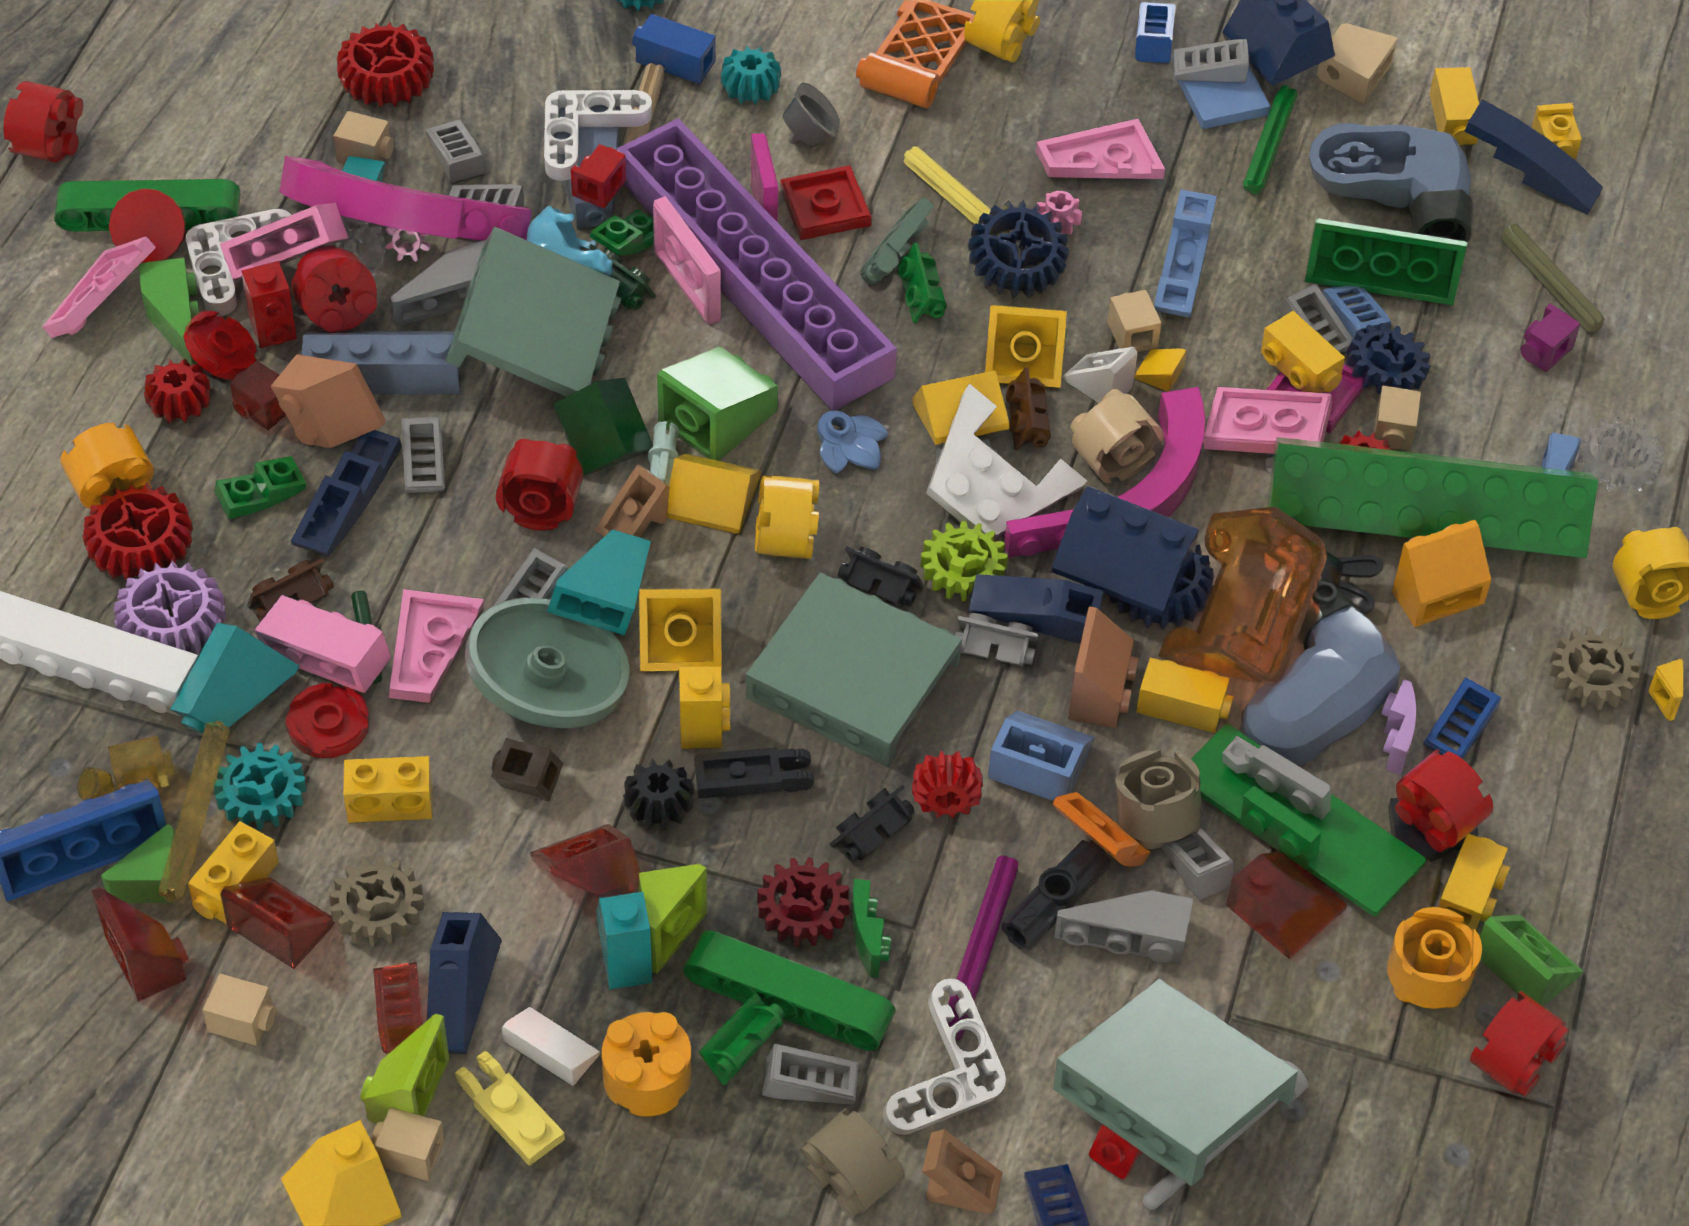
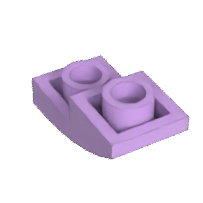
M1405 679L1397 694L1389 693L1381 714L1388 717L1384 730L1388 737L1383 751L1389 753V758L1385 770L1401 775L1404 769L1416 722L1415 693L1412 682Z

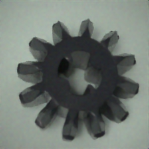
M652 758L648 768L636 764L633 771L634 775L626 777L624 782L625 794H623L624 806H626L627 810H630L633 822L644 820V825L648 830L655 823H660L665 831L669 826V821L682 824L684 813H690L693 808L692 795H694V784L692 779H687V772L684 766L673 769V763L670 758L664 765H657Z

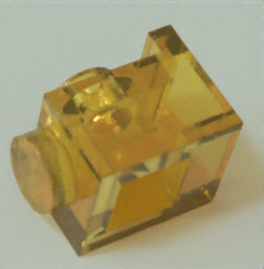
M158 736L108 746L117 791L125 785L137 784L145 780H149L156 789L169 786L167 776L175 775L171 751L162 752Z

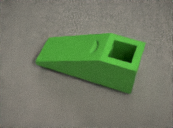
M184 258L140 263V284L146 317L184 359H187L190 366L198 364L188 352L183 337L186 325L199 313L198 300L191 301L192 295H198L195 273H187Z

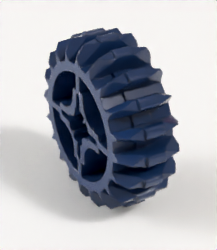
M1008 200L1004 204L1003 210L994 204L989 214L983 212L979 217L978 224L972 227V237L968 242V251H970V264L976 265L974 270L975 277L985 276V288L996 284L998 295L1004 292V289L1011 290L1010 294L1014 299L1019 291H1023L1029 299L1033 295L1034 289L1043 294L1048 284L1054 286L1057 283L1059 275L1065 271V260L1068 259L1069 248L1066 247L1068 242L1067 234L1061 233V222L1051 223L1053 218L1051 211L1042 215L1039 213V204L1035 205L1033 209H1028L1024 200L1019 203L1018 207H1013ZM1013 230L1010 233H1001L1004 231ZM1017 240L1019 241L1018 249H1020L1021 253L1020 259L1018 258V250L1016 249ZM1038 262L1041 263L1040 265H1038V266H1036V267L1029 268V269H1023L1024 267H1026V266H1028V265H1037Z
M1200 544L1196 545L1194 559L1163 616L1109 595L1110 602L1117 603L1119 614L1130 612L1131 623L1138 619L1144 620L1146 628L1152 622L1159 623L1162 630L1165 629L1168 622H1172L1178 628L1184 619L1193 622L1197 612L1204 611L1213 592L1214 573L1213 568L1210 567L1209 556L1202 555Z

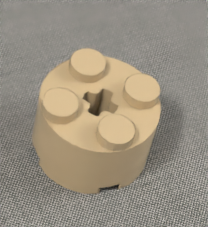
M1113 389L1106 393L1100 403L1094 406L1088 413L1078 415L1070 426L1074 432L1072 438L1073 447L1105 483H1112L1109 478L1118 477L1120 481H1123L1140 472L1156 455L1152 450L1156 441L1158 440L1162 444L1164 437L1162 429L1138 401L1130 394H1123L1119 389Z

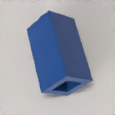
M650 14L643 26H638L634 32L632 44L636 47V63L645 66L650 63L655 65L661 64L665 69L664 72L701 84L716 62V35Z

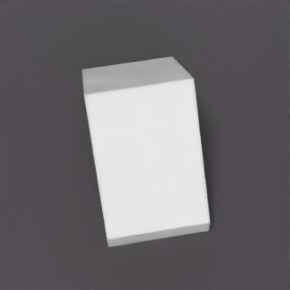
M1134 347L1086 354L1063 377L1067 383L1100 403L1105 394L1113 389H1119L1123 394H1127L1133 388L1138 353Z

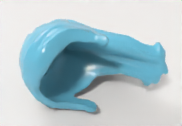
M547 206L532 220L527 231V241L610 276L612 274V260H609L607 255L599 249L590 250L589 245L593 244L596 247V241L592 240L589 242L577 238L571 223L575 218L574 214H565L559 209ZM586 248L589 251H582L580 249Z

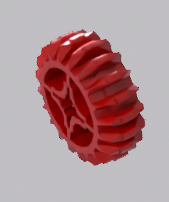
M389 22L387 26L380 27L375 23L374 28L371 29L362 26L360 34L350 33L349 40L342 41V47L338 51L337 74L345 92L351 93L354 100L363 99L366 106L377 102L380 108L384 103H392L396 107L397 102L401 100L410 103L411 95L421 97L422 90L429 88L431 78H433L434 56L431 46L426 41V37L418 34L417 29L408 31L405 24L393 27L392 23Z
M148 482L142 489H136L132 483L126 491H120L115 487L112 497L101 495L100 505H91L90 516L84 517V534L82 537L84 545L87 546V555L92 562H95L100 572L108 571L112 579L123 574L124 579L127 581V578L139 576L140 568L147 572L154 571L155 563L161 568H168L172 560L175 564H177L176 560H185L186 549L191 548L193 525L192 520L189 518L188 509L184 503H180L176 493L167 494L163 486L154 491Z

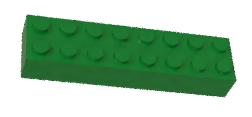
M1276 437L1266 515L1268 521L1283 523L1286 518L1294 517L1298 520L1299 525L1408 538L1427 536L1442 531L1452 524L1460 525L1476 520L1485 547L1587 558L1598 479L1592 473Z

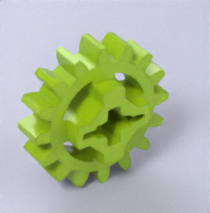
M961 521L960 528L954 529L950 523H946L945 533L934 529L932 531V539L925 540L923 543V552L921 553L920 567L924 568L923 579L924 581L932 580V590L934 592L944 588L946 589V598L950 599L954 593H959L961 600L966 601L968 594L972 593L976 574L1005 576L1008 554L1004 553L1005 544L1003 541L995 542L996 532L993 530L986 534L982 533V524L978 523L974 529H969L966 521Z

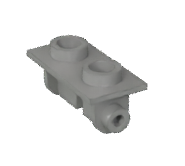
M970 613L969 618L958 617L960 629H965L964 633L956 632L955 635L962 639V654L988 659L991 645L999 646L996 661L1024 667L1025 664L1033 665L1036 649L1029 648L1030 644L1039 646L1038 633L1032 632V627L1017 622H1009L1008 627L993 624L991 617L977 613Z

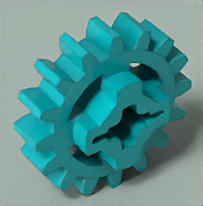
M257 743L254 752H249L245 746L240 747V757L236 758L228 754L226 756L227 767H217L218 780L213 781L215 799L218 810H224L226 820L228 821L238 817L239 821L246 825L250 821L255 822L257 829L262 830L264 821L270 820L277 827L280 826L279 816L283 814L289 818L294 817L292 805L302 806L304 803L302 793L307 791L302 764L295 763L294 755L291 751L281 756L279 745L275 744L270 751H264L262 743Z

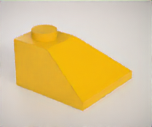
M361 1120L318 1138L281 1178L282 1184L303 1226H384L402 1217L380 1157Z

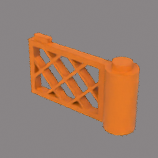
M904 0L897 11V16L900 18L877 52L870 53L867 58L862 57L859 61L856 78L860 79V86L928 109L935 99L939 84L967 43L964 39V27L951 30L948 24L957 22L965 25L966 20L972 23L975 15L930 0ZM917 10L932 14V16L918 19L915 13ZM939 26L942 32L928 34L925 28ZM916 30L919 36L905 39L902 33ZM949 41L952 46L938 50L935 44ZM926 46L929 51L914 54L911 48ZM903 51L905 57L896 58L887 54ZM935 61L938 68L935 71L923 67L921 64Z

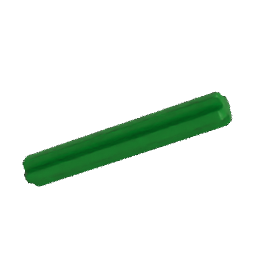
M1282 85L1275 95L1243 182L1245 191H1250L1253 195L1259 194L1266 184L1298 96L1296 89H1291L1288 85Z

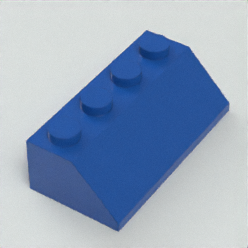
M149 780L137 784H128L121 787L118 791L96 799L84 800L74 807L54 814H45L37 820L19 827L1 830L0 887L6 902L119 861L166 826L160 796L156 787Z

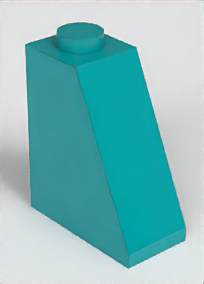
M612 529L557 580L547 612L625 635L635 609L651 541Z
M217 623L170 710L183 717L181 725L195 733L203 735L205 730L222 734L297 672L299 665L238 626Z
M643 892L599 898L596 919L609 990L652 983L650 925Z

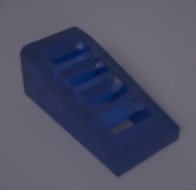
M1068 1164L1024 1172V1179L1037 1226H1054L1073 1222L1074 1226H1090ZM1061 1179L1062 1185L1039 1188L1038 1183ZM1065 1193L1066 1199L1044 1202L1043 1197ZM1065 1208L1070 1210V1213L1049 1216L1048 1213L1049 1211Z

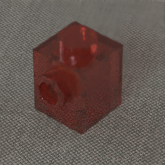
M256 360L246 370L239 372L230 383L233 398L232 405L244 419L250 418L269 431L286 416L285 412L280 408L279 401L271 388L279 374Z

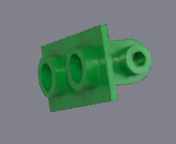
M914 242L906 256L902 257L899 262L898 275L902 279L906 305L909 306L912 322L917 323L922 314H928L932 318L942 317L945 314L947 303L942 287H938L940 279L935 259L928 253H920L918 243Z
M754 993L702 1047L698 1053L722 1085H726L771 1035L783 1025L782 1018L785 1016V1012L775 1003H772L770 1007L766 1006L759 995Z

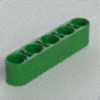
M228 179L70 181L61 184L57 190L54 221L58 227L66 231H109L110 215L117 202L129 192L144 188L159 190L172 197L183 211L186 224L185 229L190 230L197 225L238 217L241 190L235 182Z
M715 931L702 932L683 968L684 975L691 982L702 988L741 1003H745L754 993H757L766 1006L770 1007L772 1003H775L784 1010L785 1016L782 1019L866 1051L878 1050L896 1013L892 1002L877 993Z

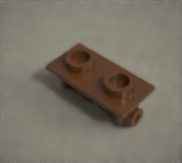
M1024 367L1018 377L1009 383L1006 391V401L1009 403L1011 417L1009 430L1013 435L1014 450H1018L1025 441L1033 443L1035 447H1044L1051 438L1048 415H1044L1047 411L1045 385L1037 378L1030 379L1027 367Z
M321 558L313 563H310L309 560L301 561L288 570L289 575L277 581L271 577L255 585L252 588L253 593L250 594L247 606L251 608L258 604L259 608L255 609V614L259 622L263 620L281 595L289 598L296 595L298 600H305L309 603L328 596V591L333 589L334 585L328 574L320 575L324 563L323 559Z

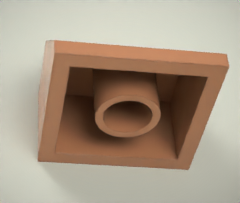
M296 355L271 385L279 401L280 408L285 412L294 428L296 437L301 443L306 445L333 448L378 429L386 422L356 363Z
M1089 606L1074 671L1068 719L1117 728L1119 714H1128L1132 690L1125 689L1126 680L1135 681L1139 657L1131 656L1134 640L1095 607Z

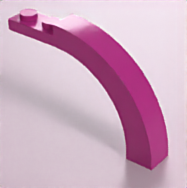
M285 156L279 190L281 194L311 207L336 202L340 215L453 239L460 237L480 241L487 240L495 226L527 240V231L532 210L525 207L453 197L395 186L335 169L322 161Z
M1199 387L1161 393L1158 420L1164 435V450L1150 473L1135 487L1118 496V498L1166 517H1170L1181 505L1196 477L1204 438L1205 414ZM1073 510L1006 521L1004 544L1008 558L1020 555L1031 556L1038 552L1059 549Z

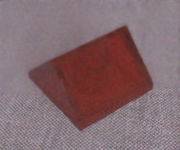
M271 877L223 887L220 894L227 927L292 969H295L335 924L331 915Z

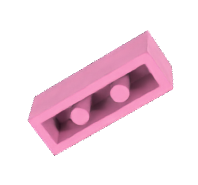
M335 202L316 205L220 243V247L234 280L242 278L241 270L279 261L280 265L303 257L306 253L317 247L331 246L346 240L348 235Z
M281 595L255 629L258 640L298 664L299 669L363 693L368 690L392 658L385 641V636L377 627L371 624L363 625L347 619L338 612L330 613L314 607L305 600L297 601Z

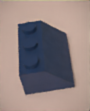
M1240 0L1222 31L1223 37L1227 41L1247 39L1249 63L1272 86L1335 56L1329 22L1307 0Z
M1087 486L1071 513L1051 572L1085 586L1102 590L1105 594L1163 616L1194 559L1199 529Z

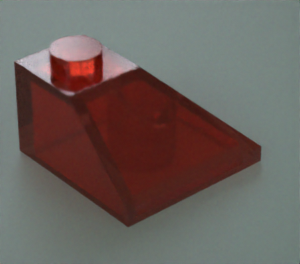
M610 824L530 852L532 860L551 875L599 898L634 893L633 889L639 888V873L641 872L630 837Z
M1281 852L1258 855L1232 878L1226 906L1290 959L1344 912L1347 904L1300 865Z
M98 887L91 890L103 935L138 1002L186 980L182 963L189 960L179 937L171 940L163 924L104 889Z

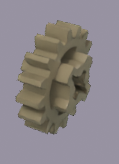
M1588 627L1586 634L1582 636L1575 629L1572 630L1569 639L1561 637L1557 648L1553 649L1550 659L1552 664L1549 676L1557 677L1554 684L1555 689H1567L1566 700L1569 701L1575 696L1580 698V707L1582 708L1587 705L1588 701L1594 702L1597 710H1601L1606 701L1615 708L1618 706L1620 698L1628 700L1632 690L1636 688L1640 676L1637 673L1640 661L1632 659L1635 652L1633 647L1625 649L1621 647L1624 640L1623 637L1620 636L1614 641L1609 639V630L1605 629L1600 636L1595 635L1592 627Z
M383 856L378 857L376 865H369V862L363 858L361 859L360 869L355 870L348 865L345 867L347 878L336 877L334 879L335 891L329 892L333 922H338L339 932L342 935L351 931L354 943H358L363 937H368L370 946L375 947L378 938L384 937L385 941L390 945L393 944L392 934L398 932L404 937L409 935L407 923L412 925L419 924L418 911L424 910L421 881H415L412 868L402 872L400 860L396 859L390 866H387ZM397 888L404 893L405 900L401 899L400 892L396 891ZM349 902L353 903V909L357 911L356 915L349 909Z

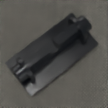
M846 546L845 551L851 561L849 564L845 562L841 564L838 577L842 578L848 585L869 594L875 581H879L881 584L876 592L877 597L900 607L904 605L912 606L917 592L912 590L913 587L921 590L924 588L920 577L916 575L918 571L915 568L900 561H896L895 565L880 560L882 557L880 554L866 547L860 546L857 551Z
M901 785L891 794L886 788L880 791L866 803L870 808L868 813L860 818L854 812L836 827L840 835L830 843V846L833 847L841 840L845 845L843 853L851 862L857 859L860 861L864 860L870 852L884 842L875 830L877 826L889 838L912 820L911 815L915 813L914 807L909 801H901L897 796L905 787Z

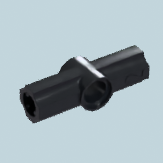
M1082 840L1056 867L1045 870L1039 877L1038 886L1002 921L1001 929L1007 935L1009 941L1019 949L1026 948L1030 950L1056 924L1058 910L1074 907V904L1110 868L1111 860L1107 857L1104 850L1092 840ZM1049 893H1059L1063 896H1054Z

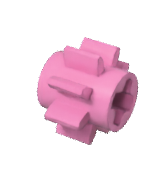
M1065 191L1046 193L1045 203L1037 202L1040 207V214L1044 215L1051 211L1053 215L1051 223L1061 222L1062 234L1071 235L1073 225H1081L1082 211L1078 209L1079 199H1074L1069 193Z
M387 227L386 232L393 237L392 241L385 247L386 249L394 248L398 252V261L405 255H411L412 259L416 262L420 258L419 248L425 251L431 248V244L424 241L425 236L428 234L406 230L408 235L415 234L417 237L411 246L409 241L402 242L400 239L405 230Z

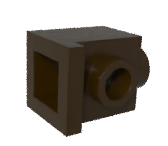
M506 738L502 749L494 756L491 777L503 788L537 796L541 800L549 802L564 763L550 749Z

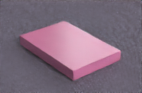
M664 196L654 200V253L706 324L712 325L721 321V270L667 197Z
M1217 387L1204 433V449L1274 454L1276 437L1323 442L1332 408V394Z

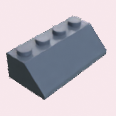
M309 331L303 335L301 355L356 363L372 394H460L461 366L456 367L445 362L455 331H340L334 333Z

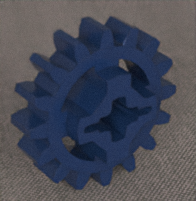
M1381 323L1379 330H1376L1371 325H1367L1365 332L1360 330L1356 332L1346 353L1349 356L1346 364L1349 367H1354L1353 378L1363 377L1365 379L1363 387L1366 388L1372 384L1376 386V393L1381 394L1382 386L1408 390L1413 388L1420 389L1430 370L1431 365L1428 364L1431 356L1429 353L1422 352L1425 346L1423 342L1414 343L1412 341L1414 333L1410 332L1403 335L1401 334L1400 326H1396L1392 331L1388 330L1385 323Z

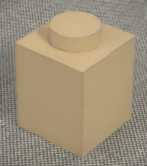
M347 111L333 135L336 160L341 163H346L348 156L384 161V159L390 158L394 148V139L390 137L388 121Z
M1147 290L1123 293L1119 296L1111 297L1107 323L1119 349L1134 347L1137 352L1158 348L1162 323Z
M1382 386L1374 432L1377 440L1389 439L1390 449L1411 451L1417 427L1420 391Z
M220 973L202 1009L208 1032L257 1046L263 1031L268 1032L271 1029L276 1016V1006L272 1004L269 987Z
M390 1107L385 1121H379L376 1124L371 1138L383 1168L429 1181L444 1145L442 1122Z

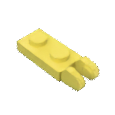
M484 1051L476 1058L481 1070L493 1082L485 1090H483L479 1081L467 1068L462 1067L455 1072L454 1075L457 1082L474 1101V1107L528 1166H531L565 1140L563 1130L509 1072L505 1074L501 1065L489 1052Z

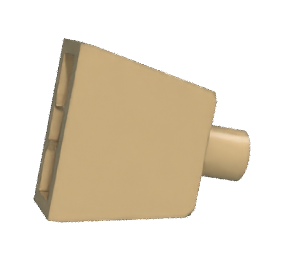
M1348 23L1341 24L1332 36L1335 56L1319 63L1317 76L1319 80L1355 101L1365 104L1393 64L1398 38Z

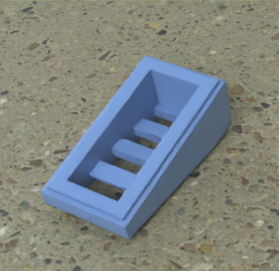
M1343 286L1324 289L1323 295L1353 339L1358 330L1365 332L1367 325H1371L1376 330H1379L1381 323H1385L1388 330L1391 329L1392 322L1364 288ZM1352 293L1354 294L1353 296L1345 297V298H1342V299L1340 298V296H1344V295H1348V294H1352ZM1355 302H1358V303H1359V304H1356V305L1347 306V304H1351V303H1355Z
M1552 432L1543 455L1542 468L1571 471L1580 448L1581 439Z

